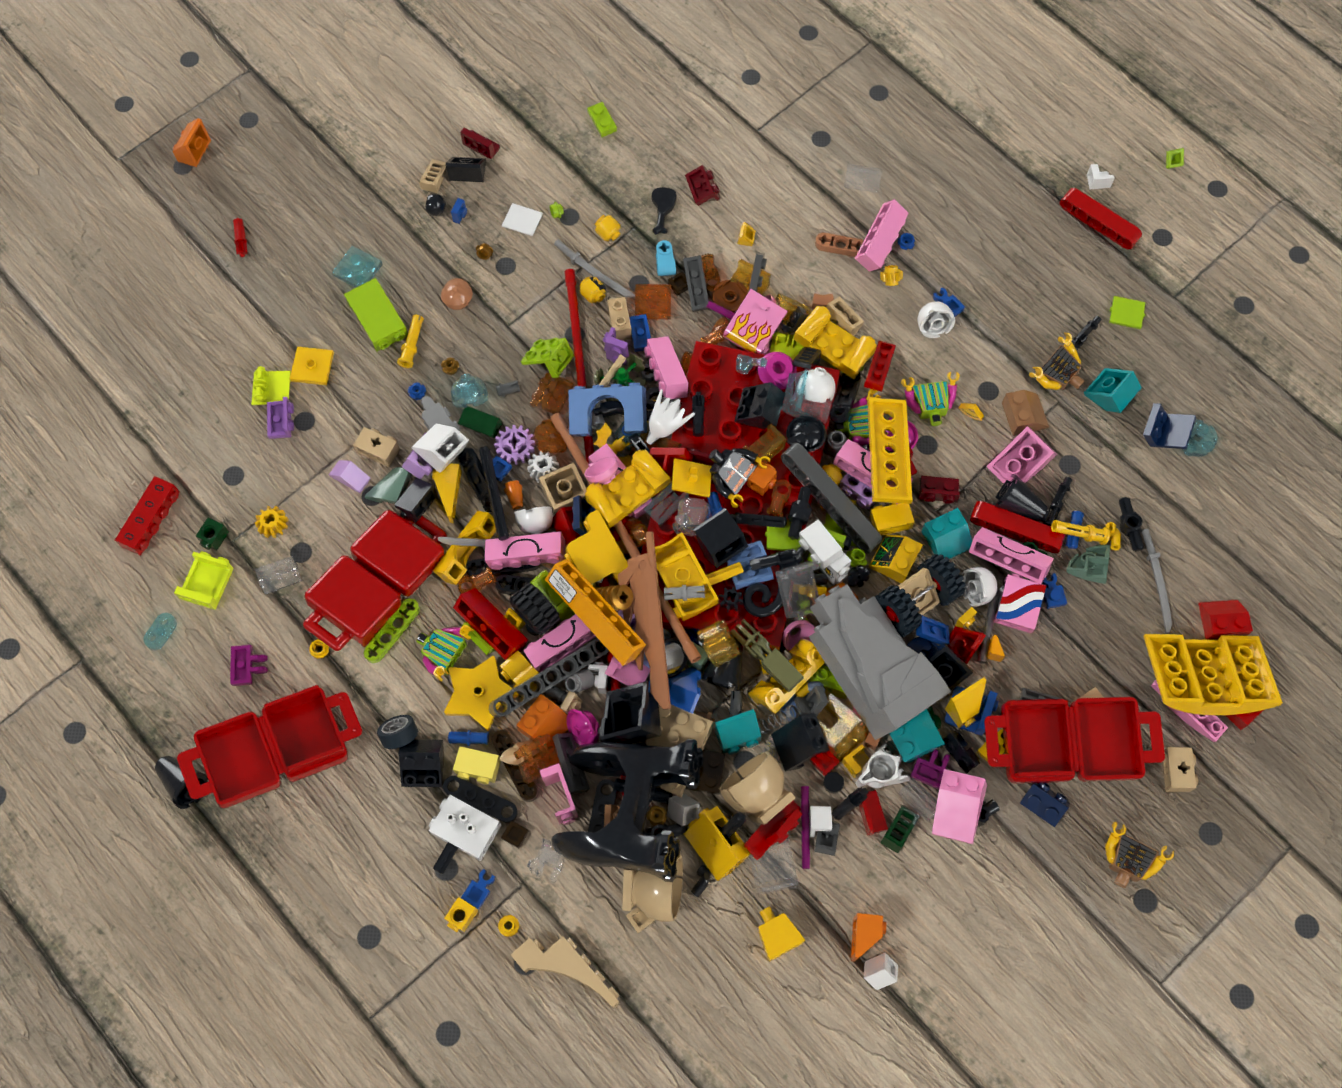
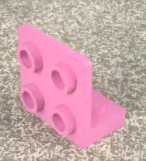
M613 656L605 674L631 686L645 682L650 668L643 664V670H638L635 660L622 666Z

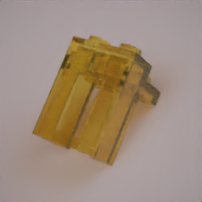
M825 689L828 703L824 708L839 721L831 729L819 719L818 722L829 750L841 762L858 744L864 741L868 735L866 732L868 729L859 716Z

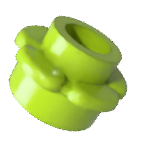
M554 202V204L549 206L553 219H560L561 215L564 214L562 205Z

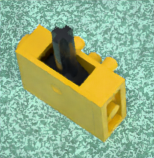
M718 806L711 810L706 808L698 814L700 818H696L688 824L689 829L684 835L715 879L719 881L731 874L751 853L744 847L743 840L736 832L746 822L745 813L737 812L728 821Z

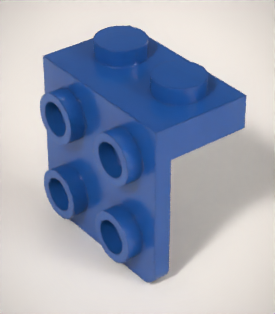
M956 686L951 698L966 688ZM989 691L986 696L983 695L979 713L975 718L976 722L967 728L964 725L961 729L982 736L985 733V718L991 716L992 711L995 712L998 707L999 701L996 700L998 693ZM946 712L945 723L958 727Z

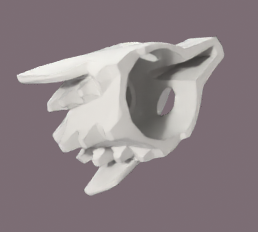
M662 389L659 392L649 418L650 431L646 442L650 445L659 438L671 435L695 415L693 412L682 418L685 409L680 410L679 399L669 403L670 398H666L661 403Z
M884 743L864 765L862 775L855 783L856 786L859 788L868 785L872 788H882L910 781V776H901L904 770L898 768L902 761L901 755L896 756L892 755L891 751H885L887 743Z

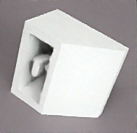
M436 423L412 446V449L441 473L464 450L469 439L455 427Z

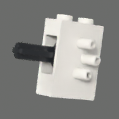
M449 795L448 799L445 798L442 801L438 816H434L429 823V832L447 843L433 867L440 874L445 872L458 849L482 861L502 826L498 820Z

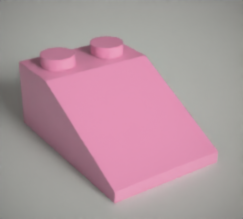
M1027 426L986 467L1003 484L1006 480L1011 481L1013 479L1011 477L1012 474H1016L1026 483L1042 470L1057 453Z
M944 769L932 828L933 835L973 844L987 788L985 778Z

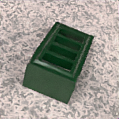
M901 806L881 840V844L899 853L920 816ZM901 815L908 818L912 822L909 823L908 821L904 820L903 818H901ZM898 822V823H900L901 825L905 826V827L908 828V829L906 830L905 828L901 827L900 825H898V824H896V823ZM894 829L895 831L899 832L903 835V837L893 832L892 830Z

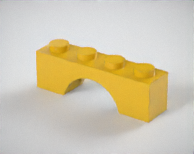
M477 511L457 538L491 539L496 532L493 516L488 512ZM451 545L432 571L446 583L457 585L467 571L466 563L470 554L477 546Z

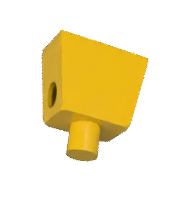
M770 906L759 912L764 924L758 927V933L769 962L805 942L804 937L785 913L775 917Z

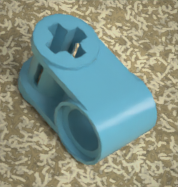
M662 240L656 245L658 276L676 275L672 245L669 241Z

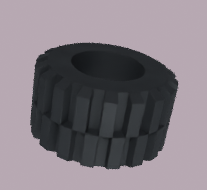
M526 583L509 598L513 609L537 634L543 635L560 620L559 613L552 603L538 588L530 583Z

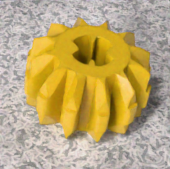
M267 505L266 511L260 509L261 515H256L258 520L255 522V526L258 528L257 531L260 534H264L266 538H269L271 535L273 538H276L277 533L283 535L282 529H288L286 523L289 521L287 516H285L286 513L277 506L272 509Z

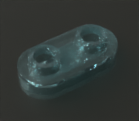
M169 613L160 614L144 635V644L152 650L162 648L177 626L176 619ZM167 620V623L162 625V622ZM153 636H156V639L154 641H151V638Z

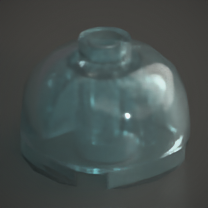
M471 374L461 375V378L457 379L452 385L451 399L456 407L467 408V404L473 403L474 407L488 400L487 387L482 379Z

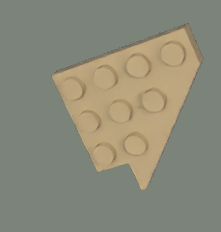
M672 704L671 709L663 710L659 705L661 736L647 739L646 743L647 746L672 747L687 739H695L697 741V748L703 750L715 723ZM677 783L660 785L662 789L679 797H682L686 786Z

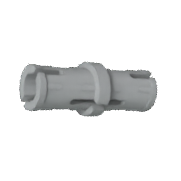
M704 585L664 587L665 600L683 599V601H687V598H705V592H699L705 591Z

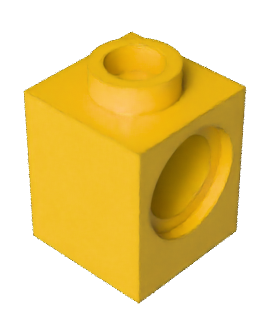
M458 897L444 919L449 922L447 926L455 932H458L459 929L465 932L478 910ZM459 911H464V920L457 922L455 915Z

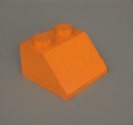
M197 118L188 123L181 132V137L177 144L174 145L172 152L178 162L197 167L206 151L211 138L201 119Z
M540 694L516 726L519 732L533 740L534 743L548 753H551L555 748L552 737L568 731L567 714L554 702Z
M857 913L854 916L851 961L855 962L886 934V922L883 921L882 915Z

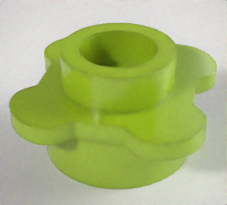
M856 548L846 553L851 560V567L867 565L866 555L863 550Z

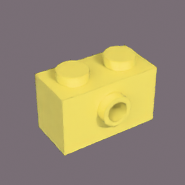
M459 746L453 771L458 774V778L469 780L471 777L477 779V782L482 784L495 783L501 760L499 755Z

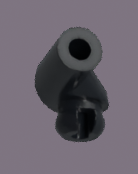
M701 865L697 870V875L701 876V878L691 890L692 894L696 897H699L709 884L711 872L704 865Z

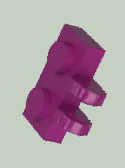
M251 645L231 646L230 684L232 686L252 685V674L268 672V667H252V662H266L268 656L263 654L253 655V647Z
M936 749L933 750L929 762L918 757L910 777L939 790L943 772L946 769L950 755L946 754L943 757L941 766L934 764L938 756V750Z

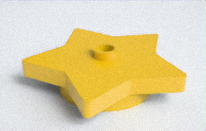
M495 656L490 657L474 669L449 667L448 670L454 692L444 710L445 715L470 716L485 730L489 731L494 716L489 712L490 703L513 689L500 679ZM478 690H482L480 694H475ZM514 692L513 699L518 697L519 694L517 692ZM500 702L496 704V710L503 706Z

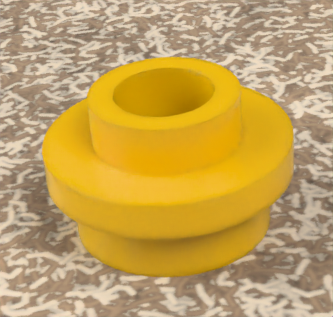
M317 639L310 644L309 652L314 658L321 659L328 654L329 646L320 639ZM318 647H323L321 652H317Z
M512 915L502 917L498 923L499 932L506 937L514 936L519 930V921ZM507 922L512 923V928L509 930L505 929Z

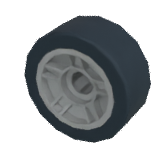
M399 715L381 724L377 734L384 748L397 749L412 742L418 735V729L412 716Z

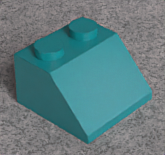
M1104 368L1084 391V395L1105 411L1121 413L1142 387L1133 371Z
M958 508L924 523L921 531L934 555L938 554L939 556L941 554L944 558L951 559L970 550L972 544L968 523Z
M754 709L715 722V734L722 753L732 755L739 752V748L745 746L751 748L758 745V742L761 741L762 736Z
M927 709L889 733L903 761L911 763L918 757L920 758L945 744Z

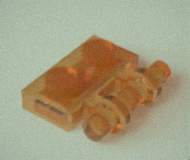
M546 373L544 378L540 379L537 391H534L532 394L530 405L537 407L539 402H543L541 405L543 410L552 414L560 413L569 396L568 390H572L574 382L562 377L551 381L552 376L550 373ZM546 388H550L547 395L543 394Z
M549 734L534 738L533 742L520 746L519 750L514 752L516 759L524 757L525 761L518 764L523 781L527 784L541 777L540 770L558 763L561 765L555 747L549 746L547 748L546 743L551 741ZM538 748L539 753L533 756L532 751Z

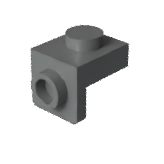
M817 685L806 698L796 697L794 700L800 715L815 713L816 717L828 703L823 686Z
M832 822L831 831H817L814 852L835 856L840 824Z

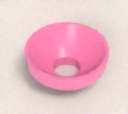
M606 457L596 461L586 469L584 473L586 479L595 484L605 485L610 483L616 477L615 474L618 470L617 460L615 457Z
M797 620L790 623L782 635L784 647L790 651L801 638L811 641L809 636L815 633V627L807 620ZM794 628H799L797 634L790 635Z

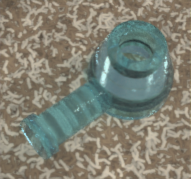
M738 354L736 358V371L741 374H748L753 366L766 367L767 365L766 358H752L743 354Z

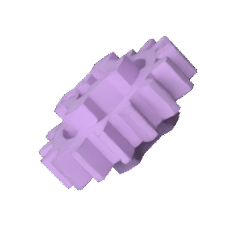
M515 425L512 426V429L506 426L505 432L499 431L501 437L496 436L495 438L497 443L494 446L497 449V456H500L503 460L507 459L509 464L514 461L515 465H517L520 460L522 463H525L524 458L530 459V453L535 452L534 446L536 444L533 434H530L528 428L523 431L522 425L518 429H516Z

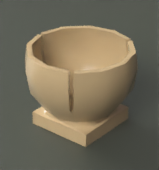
M769 751L758 754L736 769L743 780L734 771L719 788L724 800L734 810L747 813L752 822L764 825L795 799L791 791L784 790V772L776 758Z
M681 855L676 862V875L683 876V860ZM625 868L623 873L622 910L631 911L634 906H637L651 919L661 922L676 920L682 896L683 877H676L673 882H665L655 875Z

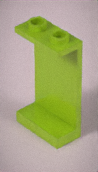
M376 278L344 294L349 307L353 309L372 341L376 352L388 348L389 345L397 341H402L408 335L404 323Z

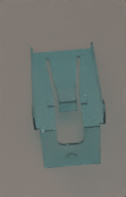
M805 369L803 372L794 374L789 373L783 406L780 405L779 409L794 417H813L799 410L802 405L808 370ZM796 378V390L793 394L794 381ZM795 403V411L799 413L794 414L790 412L791 404Z
M672 482L643 509L660 526L686 501L690 500L689 493L685 492L679 497L673 492L671 496L665 499L673 491L671 490ZM672 503V505L666 510V512H665V513L661 516V518L659 519V517H660V515L663 513V511Z

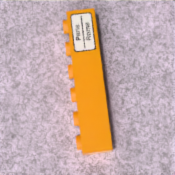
M568 558L553 566L545 578V581L551 588L554 589L622 666L635 660L646 646L644 641Z

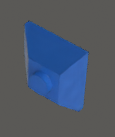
M690 667L678 675L668 678L670 702L672 705L693 714L701 692V688L697 684V680L701 679V671Z

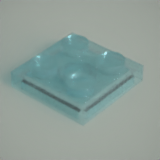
M351 246L332 271L334 277L354 287H358L372 280L383 264L381 260Z

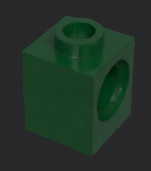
M207 517L196 534V538L200 541L199 545L205 549L210 550L212 548L217 551L229 531L223 524ZM215 533L213 537L208 538L210 534Z

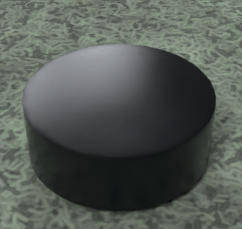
M837 772L828 773L823 781L824 788L829 793L840 792L844 786L842 775Z

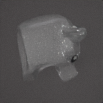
M697 498L680 500L678 502V515L675 517L676 522L672 524L674 532L676 534L682 532L687 536L696 537L693 529L711 518L710 504Z

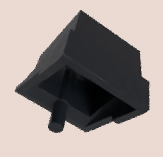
M649 681L606 693L604 718L601 721V741L632 744L661 736L659 703L648 691Z

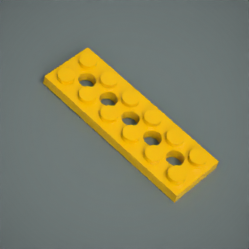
M869 398L867 405L872 502L911 504L912 484L906 400ZM883 415H890L892 420H886ZM884 431H891L893 436L885 435ZM891 447L894 453H888L885 448ZM886 464H892L895 469L889 470ZM887 481L895 482L896 486L890 487Z

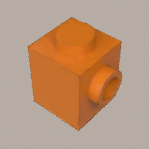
M761 461V464L767 466V468L762 469L758 465L749 476L747 486L761 496H764L768 489L772 490L778 480L776 479L777 471L775 468Z

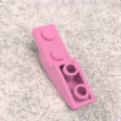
M1155 680L1151 686L1160 694L1157 680ZM1167 706L1189 726L1213 742H1216L1228 728L1216 715L1192 714Z

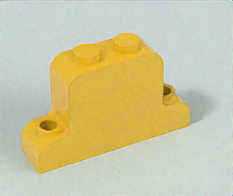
M597 509L591 512L583 522L588 533L571 541L566 546L564 558H568L591 584L609 574H612L616 583H619L618 574L628 567V562Z

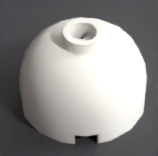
M936 301L922 307L917 321L919 329L925 337L938 338L940 337L939 334L944 332L947 334L951 331L955 324V317L947 304Z
M817 367L804 372L798 382L796 391L799 395L801 393L804 394L805 399L809 401L824 403L826 399L830 398V401L833 400L836 384L834 378L824 368Z
M550 506L514 512L519 529L524 533H531V535L542 534L543 531L551 527L553 522L552 507Z
M982 567L964 570V580H962L966 585L964 587L966 590L962 595L964 599L968 598L971 602L969 604L974 607L991 602L997 593V580L992 572Z

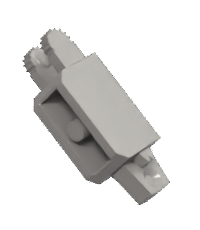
M430 396L422 398L421 404L425 410L422 413V419L428 430L436 423L455 427L458 431L461 430L457 422H452L449 418L451 414L446 407L442 408L439 402L435 404Z

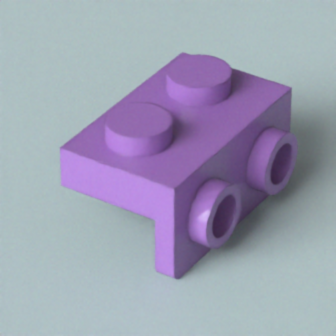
M611 327L610 331L605 333L603 342L605 343L606 359L614 363L620 354L627 359L629 351L628 343L616 339V329ZM625 360L622 365L627 366V360Z
M283 397V401L267 402V437L269 439L291 437V431H294V421L291 419V414L294 413V406L288 397Z

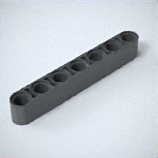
M793 443L781 455L782 462L804 487L807 486L811 489V495L845 534L850 536L853 543L866 554H869L882 540L880 533L801 444Z
M598 638L590 641L493 700L489 705L490 714L494 717H502L602 657L609 650ZM597 642L602 645L601 652L596 649ZM580 652L586 655L585 662L581 661L579 657ZM564 662H567L570 665L569 672L564 670ZM547 672L553 674L554 679L552 682L547 680ZM531 682H534L537 685L536 692L531 691ZM514 692L519 693L521 697L519 703L513 700ZM498 702H500L504 707L502 713H499L496 710V704Z

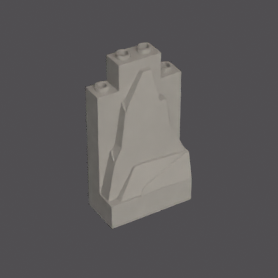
M847 584L842 588L839 585L828 591L830 595L827 597L825 594H822L815 599L816 604L811 606L810 609L820 625L814 628L815 633L809 636V638L875 740L898 729L951 692L939 672L922 652L918 654L904 643L874 596L868 600L864 597L858 601Z

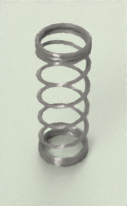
M789 705L786 711L781 709L780 714L777 712L781 723L776 720L775 714L774 717L769 714L767 722L764 720L765 717L758 719V725L761 720L766 728L764 732L759 725L760 732L765 734L773 731L775 728H779L781 725H786L790 722L788 717L791 721L794 720V712L791 707L796 712V718L799 716L797 708L794 705ZM782 710L786 713L787 721L781 714ZM769 716H772L775 725L773 729H769V723L771 724Z

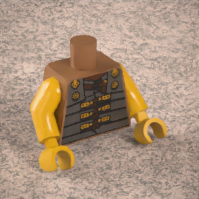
M1064 332L1065 340L1063 337H1058V341L1064 343V346L1061 345L1042 368L1033 367L1036 374L1033 372L1029 373V377L1036 378L1045 389L1064 390L1069 383L1076 389H1079L1085 382V380L1077 375L1082 366L1078 352L1071 342L1072 335L1070 333Z
M1113 822L1112 829L1114 832L1110 833L1105 845L1107 861L1110 863L1109 868L1118 873L1114 882L1116 885L1126 888L1129 880L1134 882L1141 879L1146 880L1158 873L1166 863V860H1171L1174 857V851L1170 855L1164 854L1167 846H1163L1161 855H1158V851L1125 835L1126 827L1124 824L1122 829L1116 830L1117 822Z

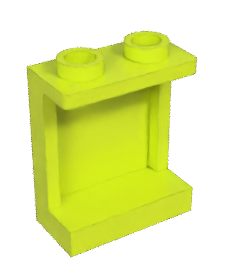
M203 551L200 553L193 552L194 562L182 587H176L174 594L181 600L216 610L234 568L226 558H214L209 553Z

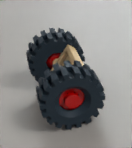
M938 554L931 556L917 567L918 570L910 578L898 586L894 587V585L887 587L875 596L902 638L920 626L922 622L920 620L922 618L921 615H924L937 604L941 603V606H947L964 594L966 590L964 588L966 586L965 582L962 581L964 577L959 574L961 572L959 568L956 569L954 567L955 564L949 562V558H944L941 554L939 556Z

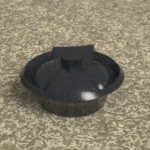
M804 415L796 417L789 423L786 429V442L790 446L795 442L799 443L807 452L815 451L826 440L825 426L819 419L813 416Z

